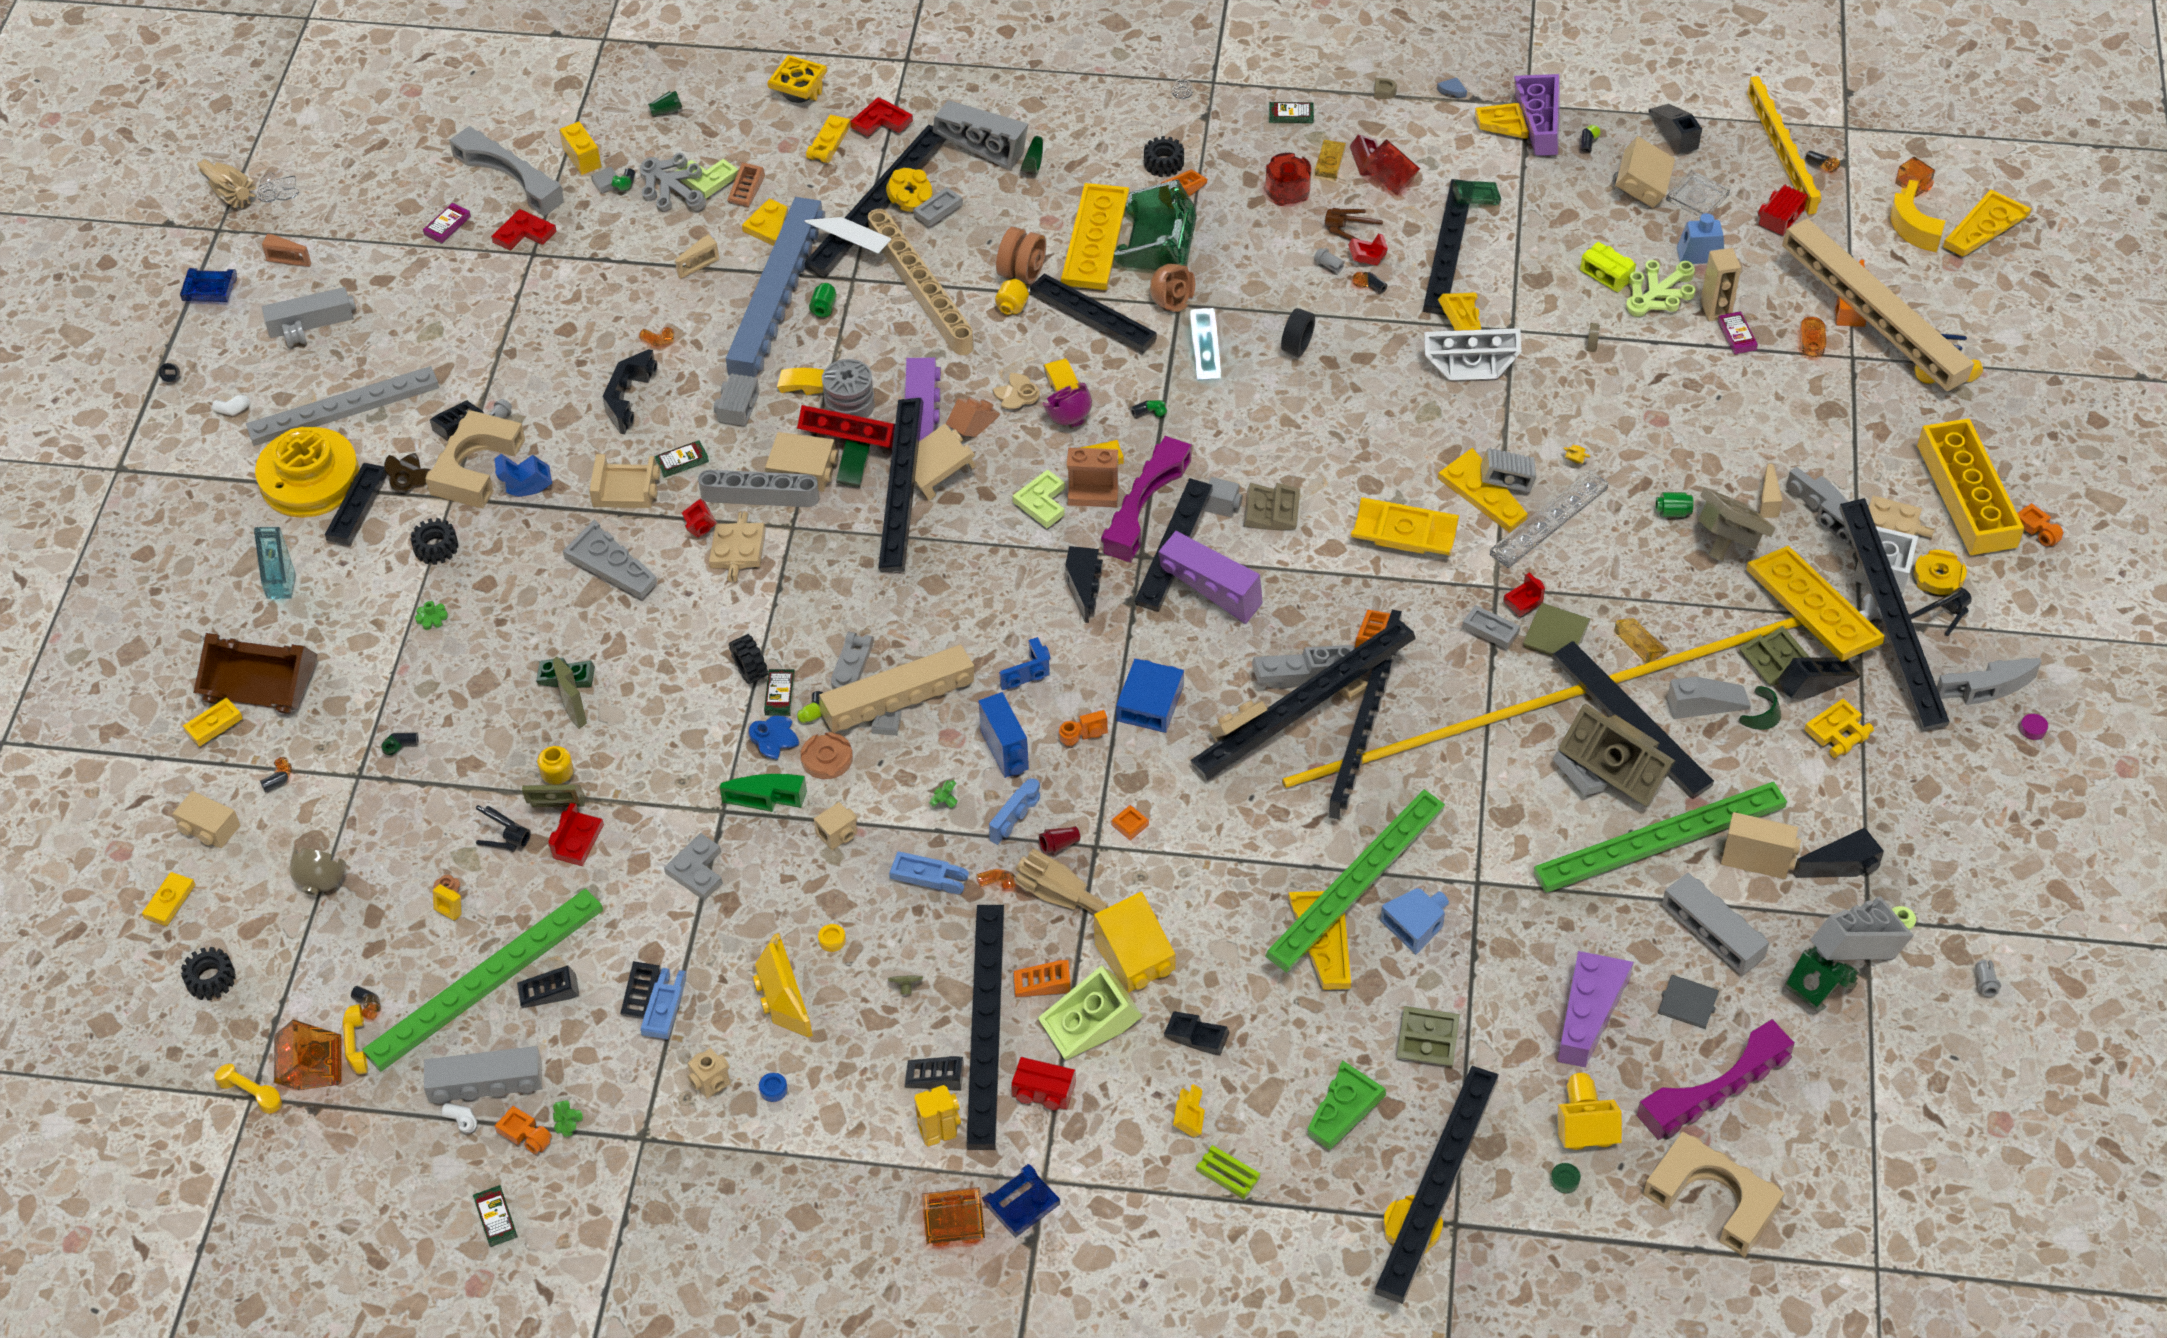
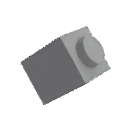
M1211 477L1208 484L1213 485V491L1204 511L1232 518L1235 509H1240L1243 495L1239 494L1240 484Z

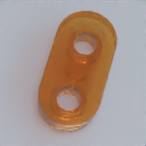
M1806 317L1801 322V351L1806 356L1820 357L1825 352L1827 344L1825 323L1818 317Z

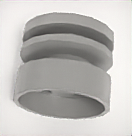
M842 359L831 363L822 374L826 410L864 418L869 417L875 408L870 368L865 363L854 359Z

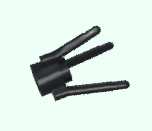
M1958 587L1942 599L1910 614V618L1913 619L1936 607L1945 605L1948 611L1958 613L1945 631V635L1949 636L1961 618L1969 612L1967 606L1971 604L1972 597L1965 588Z
M480 805L476 806V810L506 827L503 832V839H506V843L477 840V845L503 848L514 852L516 847L523 849L527 845L531 836L530 829L520 826L490 806H486V809Z

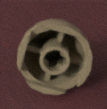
M302 848L301 853H299L297 849H294L289 870L293 881L303 887V893L317 896L318 892L330 891L340 883L346 862L339 858L338 863L332 861V855L322 851Z

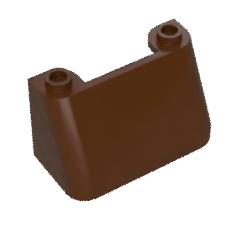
M205 634L193 691L194 694L202 697L201 701L217 704L218 700H223L227 697L230 702L273 707L276 712L291 714V710H297L316 665L318 655L302 645L292 644L291 647L286 645L284 647L240 642L233 638L221 640L218 634Z

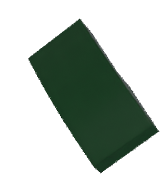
M846 440L836 483L861 487L871 444Z
M560 658L573 671L577 688L592 687L595 666L591 660L567 664L564 658ZM553 659L539 662L536 679L538 684L559 687Z

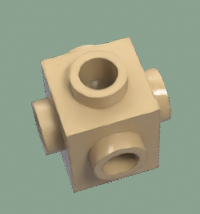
M712 1048L696 1054L687 1063L690 1073L687 1076L689 1082L695 1090L699 1089L706 1099L730 1085L728 1075L730 1066L722 1054L717 1055Z

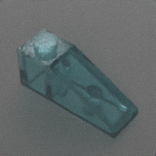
M1214 308L1190 310L1188 320L1197 381L1221 379Z
M255 527L254 535L260 578L266 598L276 600L292 599L296 573L281 528Z

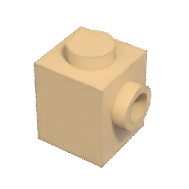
M838 802L814 818L816 835L831 850H834L841 844L852 840L857 834V817L850 808L846 809Z

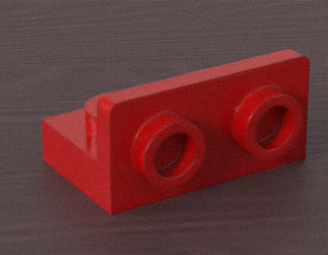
M570 803L567 810L562 812L556 831H553L549 837L548 846L551 849L553 859L583 867L604 826L603 819L579 813L577 805Z

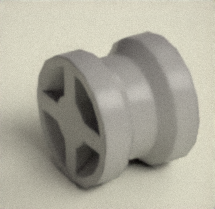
M300 320L295 321L293 325H282L288 347H292L294 343L298 342L302 344L307 343Z

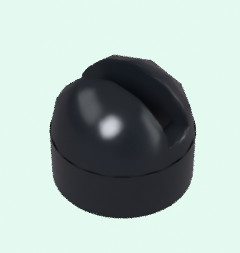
M165 363L159 369V376L163 381L173 382L179 378L180 369L174 363ZM166 370H175V374H166Z

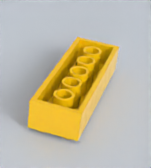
M1970 418L1922 426L1917 447L1970 556L2018 548L2024 526Z

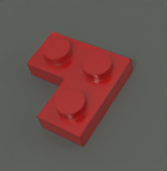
M877 97L850 121L852 129L867 137L881 125L900 133L913 122V114Z
M519 209L491 238L494 244L511 251L524 237L544 245L557 230L555 224Z

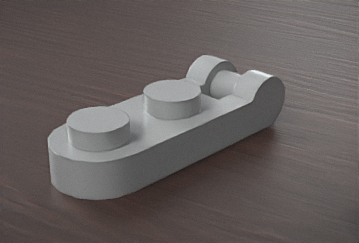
M847 632L845 644L831 676L832 689L860 680L873 647V636L865 635L861 637L857 636V633ZM860 646L861 650H856L854 647Z

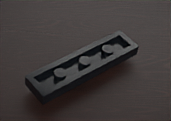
M363 462L325 532L326 541L350 545L387 476L384 466Z

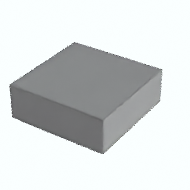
M608 167L591 174V179L602 194L614 189L611 183L613 176L617 174L612 167Z
M901 710L892 713L887 711L884 715H877L873 719L872 734L898 736Z

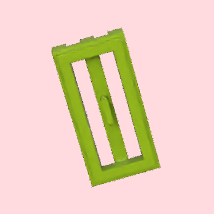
M1211 1145L1209 1152L1205 1153L1202 1161L1196 1165L1197 1172L1243 1199L1247 1197L1260 1179L1259 1172L1214 1145ZM1210 1164L1211 1166L1222 1171L1224 1175L1228 1176L1231 1179L1233 1178L1246 1187H1241L1240 1185L1236 1184L1235 1182L1231 1181L1225 1176L1209 1168L1207 1165Z

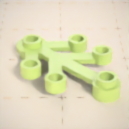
M1655 260L1647 261L1645 273L1648 276L1649 291L1642 295L1641 289L1644 275L1641 272H1632L1629 284L1632 286L1633 296L1628 298L1626 303L1628 312L1632 316L1641 317L1648 310L1677 311L1680 303L1679 298L1684 300L1693 299L1695 287L1685 284L1681 289L1669 288L1678 281L1690 282L1695 272L1693 264L1689 261L1680 262L1676 266V271L1658 284L1657 274L1659 273L1660 264ZM1655 298H1666L1665 301H1652Z

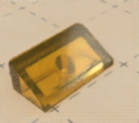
M1628 618L1616 621L1614 632L1646 663L1652 662L1668 652L1636 619Z

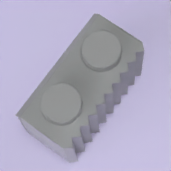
M730 374L728 381L722 383L720 399H716L714 403V413H717L718 422L747 426L748 419L751 416L760 392L758 378L743 376L742 374L740 376L738 374Z
M1491 447L1487 449L1481 463L1482 483L1530 493L1536 480L1534 457L1530 458L1520 454L1506 453V451L1496 450V448L1492 450Z

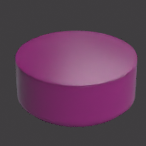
M2039 714L2025 715L2020 724L2022 735L2031 740L2042 739L2048 730L2047 720Z

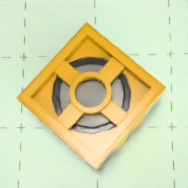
M787 55L768 80V88L783 92L784 97L791 102L801 103L810 99L816 101L817 94H822V79L827 73V66Z

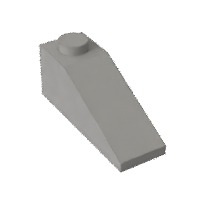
M1697 676L1670 681L1667 701L1673 719L1750 709V703L1743 685Z

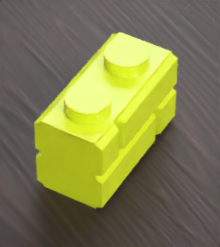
M1598 241L1582 255L1580 270L1618 293L1625 285L1629 284L1630 274L1635 272L1636 263L1631 258L1617 253L1611 246H1606Z

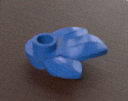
M772 716L766 721H755L748 730L750 740L758 745L763 755L772 759H778L780 749L793 748L799 745L796 733L789 729L793 721L788 717Z

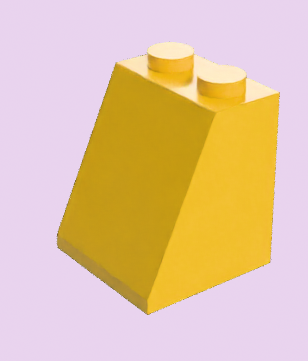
M1142 891L1094 914L1095 946L1128 993L1135 989H1142L1149 982L1159 977H1166L1176 969V954Z

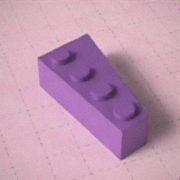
M1559 74L1514 76L1515 96L1520 104L1529 130V138L1535 155H1558Z
M906 358L905 399L922 398L924 402L919 441L935 431L936 424H940V410L937 409V402H940L938 381H941V367H936L935 358Z
M1175 531L1160 549V566L1166 572L1173 574L1244 624H1247L1262 605L1260 574L1178 531Z
M1578 951L1558 1062L1586 1068L1600 1040L1601 1034L1606 1028L1625 987H1627L1630 981L1634 962Z

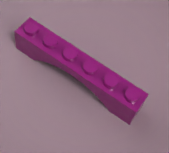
M1164 436L1161 443L1155 445L1150 461L1147 460L1145 462L1140 478L1136 477L1134 480L1132 491L1130 494L1125 495L1120 511L1114 513L1111 526L1103 531L1101 542L1103 543L1104 554L1129 563L1132 562L1141 547V528L1138 519L1143 505L1159 488L1171 481L1182 478L1192 461V444Z
M1771 1019L1750 1032L1747 1047L1742 1057L1725 1074L1708 1083L1694 1087H1662L1639 1102L1636 1116L1658 1141L1667 1135L1671 1137L1684 1124L1689 1121L1693 1123L1699 1120L1704 1112L1711 1107L1716 1109L1721 1106L1730 1095L1742 1093L1749 1083L1754 1080L1760 1081L1770 1073V1070L1776 1066L1783 1067L1792 1058L1791 1054L1795 1042Z

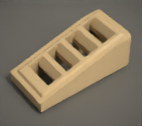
M709 234L701 238L675 259L677 275L680 279L720 260L717 242Z
M1767 464L1759 514L1763 518L1779 517L1783 500L1774 465Z

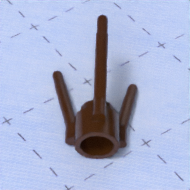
M1333 207L1327 210L1325 227H1330L1329 232L1336 233L1351 241L1352 238H1358L1340 230L1341 227L1344 228L1347 221L1370 224H1383V221L1347 215L1366 213L1365 209H1339Z

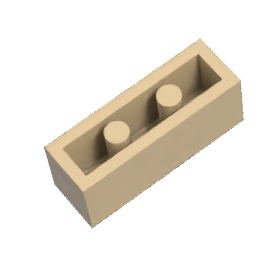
M1733 248L1709 252L1700 300L1708 322L1717 321L1719 315L1733 312L1741 266Z

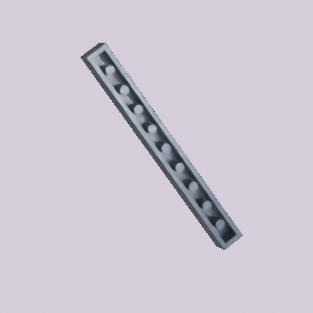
M801 197L794 198L726 356L728 375L733 373L740 376L742 374L743 376L746 375L754 378L757 377L759 371H762L765 355L769 354L771 350L772 338L777 336L778 324L780 320L783 321L785 307L791 302L793 288H797L799 274L805 269L806 257L811 255L812 243L818 238L819 228L806 223L805 220L825 218V211L822 210L820 200Z

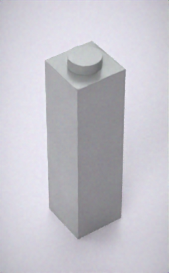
M346 287L262 306L270 338L283 336L282 325H293L295 321L299 320L301 321L303 331L353 320L352 310L356 309L353 295L348 296Z

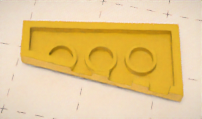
M1990 189L1944 240L1943 247L1964 257L2030 216L2032 209Z

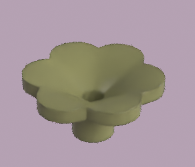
M917 975L888 977V981L900 984L901 994H912L911 984L918 980H923V976Z

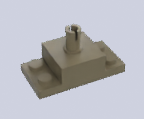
M1706 487L1703 488L1700 496L1706 503L1698 520L1710 532L1718 534L1708 553L1710 556L1723 561L1732 541L1756 550L1763 534L1772 537L1776 528L1748 504Z
M1588 704L1582 705L1558 748L1559 751L1646 807L1653 801L1675 763V760L1657 749L1660 744L1659 742L1617 715L1608 718Z

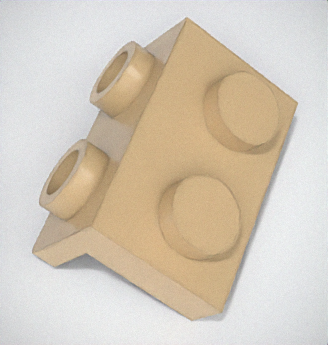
M1249 700L1238 706L1239 711L1234 714L1229 712L1217 719L1218 723L1209 728L1215 741L1218 742L1241 725L1267 711L1264 702L1253 703L1252 700Z

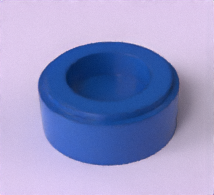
M779 1073L764 1075L759 1081L761 1097L768 1102L782 1100L788 1092L785 1077Z

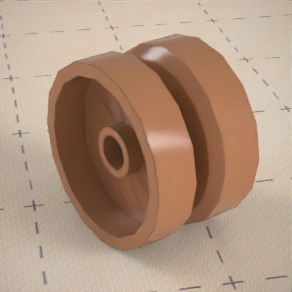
M1011 226L1004 234L997 253L996 271L998 275L1011 279L1016 277L1017 280L1023 283L1032 284L1037 279L1045 259L1047 247L1045 236L1030 232L1027 235L1024 229Z

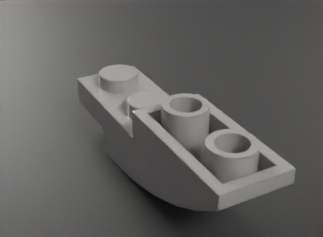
M1797 466L1789 472L1786 488L1793 495L1807 503L1810 508L1818 512L1816 521L1823 528L1828 529L1843 543L1854 549L1839 510L1841 503L1848 502L1845 497L1823 476L1814 480Z
M1353 645L1305 647L1303 653L1297 655L1254 657L1252 667L1258 683L1278 682L1280 689L1299 687L1354 650Z
M2041 659L1998 660L1989 662L1986 671L1940 675L1937 689L1941 699L1964 697L1966 705L1996 700L2018 691L2034 680L2037 676Z

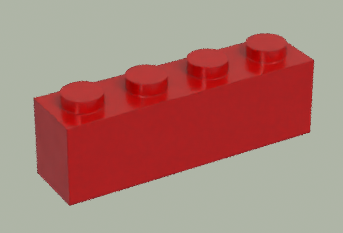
M801 405L797 429L892 448L895 424Z

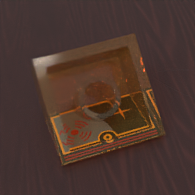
M291 1020L274 1035V1083L295 1090L339 1085L341 1083V1034L298 1020Z
M980 1187L922 1193L926 1244L933 1243V1246L940 1247L949 1245L950 1241L962 1240L963 1243H975L979 1241V1238H985Z

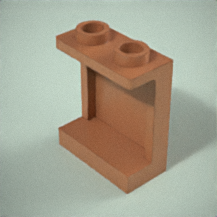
M1068 447V505L1117 507L1119 490L1118 449Z

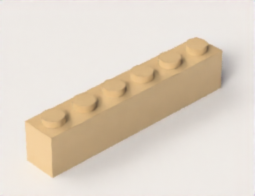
M960 644L819 694L820 712L832 733L845 730L853 725L873 720L877 715H884L887 711L892 713L906 706L918 704L923 700L943 695L948 691L973 683L974 664Z

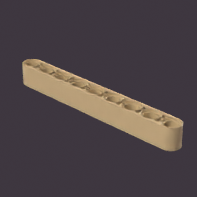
M883 209L870 211L868 214L869 229L891 238V241L881 250L951 349L958 355L970 354L974 348L971 326L888 212Z

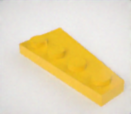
M1473 447L1438 472V479L1509 533L1527 521L1528 513L1507 488L1482 483L1481 463L1483 459Z
M1324 891L1288 892V899L1296 920ZM1344 913L1308 951L1323 990L1351 989Z

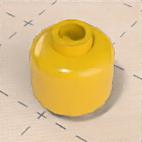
M1017 279L1007 280L1001 284L995 296V303L1002 313L1007 315L1018 314L1023 310L1029 298L1026 285Z
M550 746L542 750L538 755L537 764L540 776L546 783L552 785L562 784L573 775L574 767L571 755L566 748Z

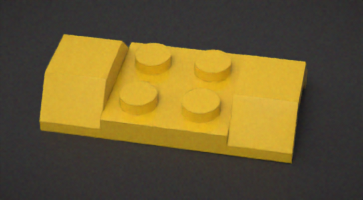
M1361 497L1354 530L1351 531V537L1374 541L1375 545L1421 554L1427 551L1451 556L1459 515Z

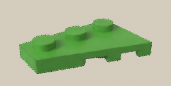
M1343 1060L1335 1080L1332 1079L1328 1087L1329 1092L1326 1098L1320 1103L1307 1128L1308 1136L1329 1150L1386 1096V1088Z

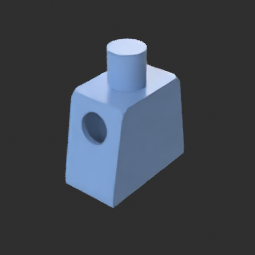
M1705 213L1700 216V221L1687 222L1677 245L1679 261L1704 264L1708 262L1710 251L1724 249V236L1720 221L1714 220L1713 215Z
M1416 888L1382 905L1380 921L1416 955L1442 929L1445 917L1443 908L1449 905V901L1445 894L1440 891L1429 897L1422 889Z

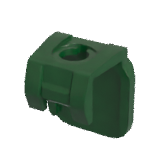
M1814 946L1803 951L1786 983V988L1819 1012L1827 1007L1823 1002L1838 985L1854 989L1858 984L1856 976L1859 972L1847 963L1843 964L1838 961L1834 965V960L1823 958L1817 952V947ZM1818 971L1820 973L1818 977L1819 986L1815 990H1808L1804 985L1805 977Z

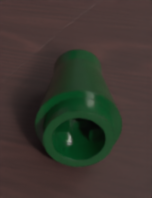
M668 91L653 102L648 103L653 116L677 112L679 108H682L676 91Z

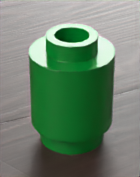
M821 283L814 289L809 303V309L814 315L827 317L831 314L837 297L834 286L829 283Z
M1661 492L1660 497H1656L1655 508L1656 512H1660L1661 517H1686V515H1692L1693 496L1687 495L1686 492Z

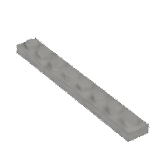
M432 366L258 419L246 423L253 446L272 441L290 429L317 427L438 389L439 384Z

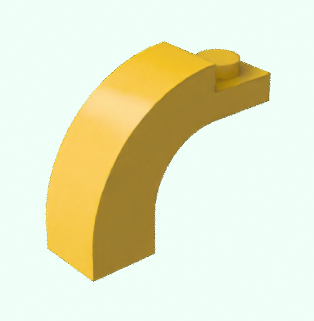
M1909 179L1907 188H1902L1901 193L1895 192L1890 213L1892 226L1899 236L1908 243L1937 253L1946 220L1929 217L1915 207L1913 201L1918 181Z

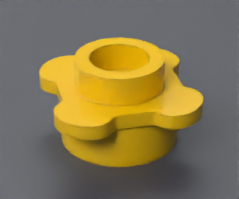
M1572 444L1569 448H1563V450L1567 451L1565 458L1572 462L1583 464L1585 458H1590V455L1585 453L1586 449L1581 446Z

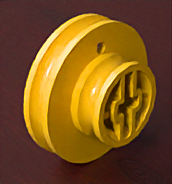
M299 427L288 430L267 444L257 459L255 476L264 501L272 509L287 516L307 518L323 515L340 507L360 468L352 444L343 435L322 427Z

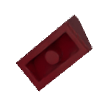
M1358 134L1350 144V149L1360 175L1367 176L1386 173L1388 169L1376 139Z

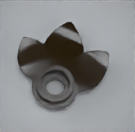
M416 453L409 454L400 461L396 457L388 455L384 462V470L390 476L389 484L393 490L404 493L410 491L413 487L426 485V475L431 469L420 467V461Z

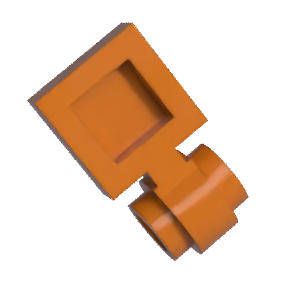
M2029 504L2017 513L2025 531L2031 535L2040 532L2038 539L2042 545L2054 546L2062 540L2064 532L2061 526L2050 524L2051 517L2034 504Z
M1105 710L1079 716V722L1077 723L1073 721L1064 722L1059 728L1060 741L1067 746H1073L1079 741L1080 735L1084 740L1107 734L1108 720Z
M512 1106L494 1126L497 1133L517 1145L525 1138L524 1146L533 1154L543 1152L550 1144V1139L552 1138L551 1133L543 1126L534 1128L536 1126L535 1118L515 1106Z

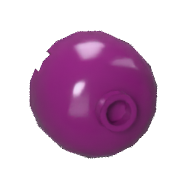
M1076 383L1078 388L1071 389L1070 386L1064 387L1047 398L1048 403H1042L1046 413L1053 422L1063 426L1071 424L1072 427H1077L1085 422L1084 418L1092 408L1091 394L1085 383Z

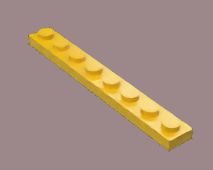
M1759 76L1750 77L1747 95L1795 190L1802 191L1804 194L1807 193L1808 198L1805 207L1807 214L1817 213L1818 204L1821 203V193L1816 189L1812 175L1806 170L1805 161L1800 158L1797 145L1793 144L1790 132L1783 124L1781 114H1778L1775 109L1774 100L1770 99L1767 93L1766 85L1762 83Z

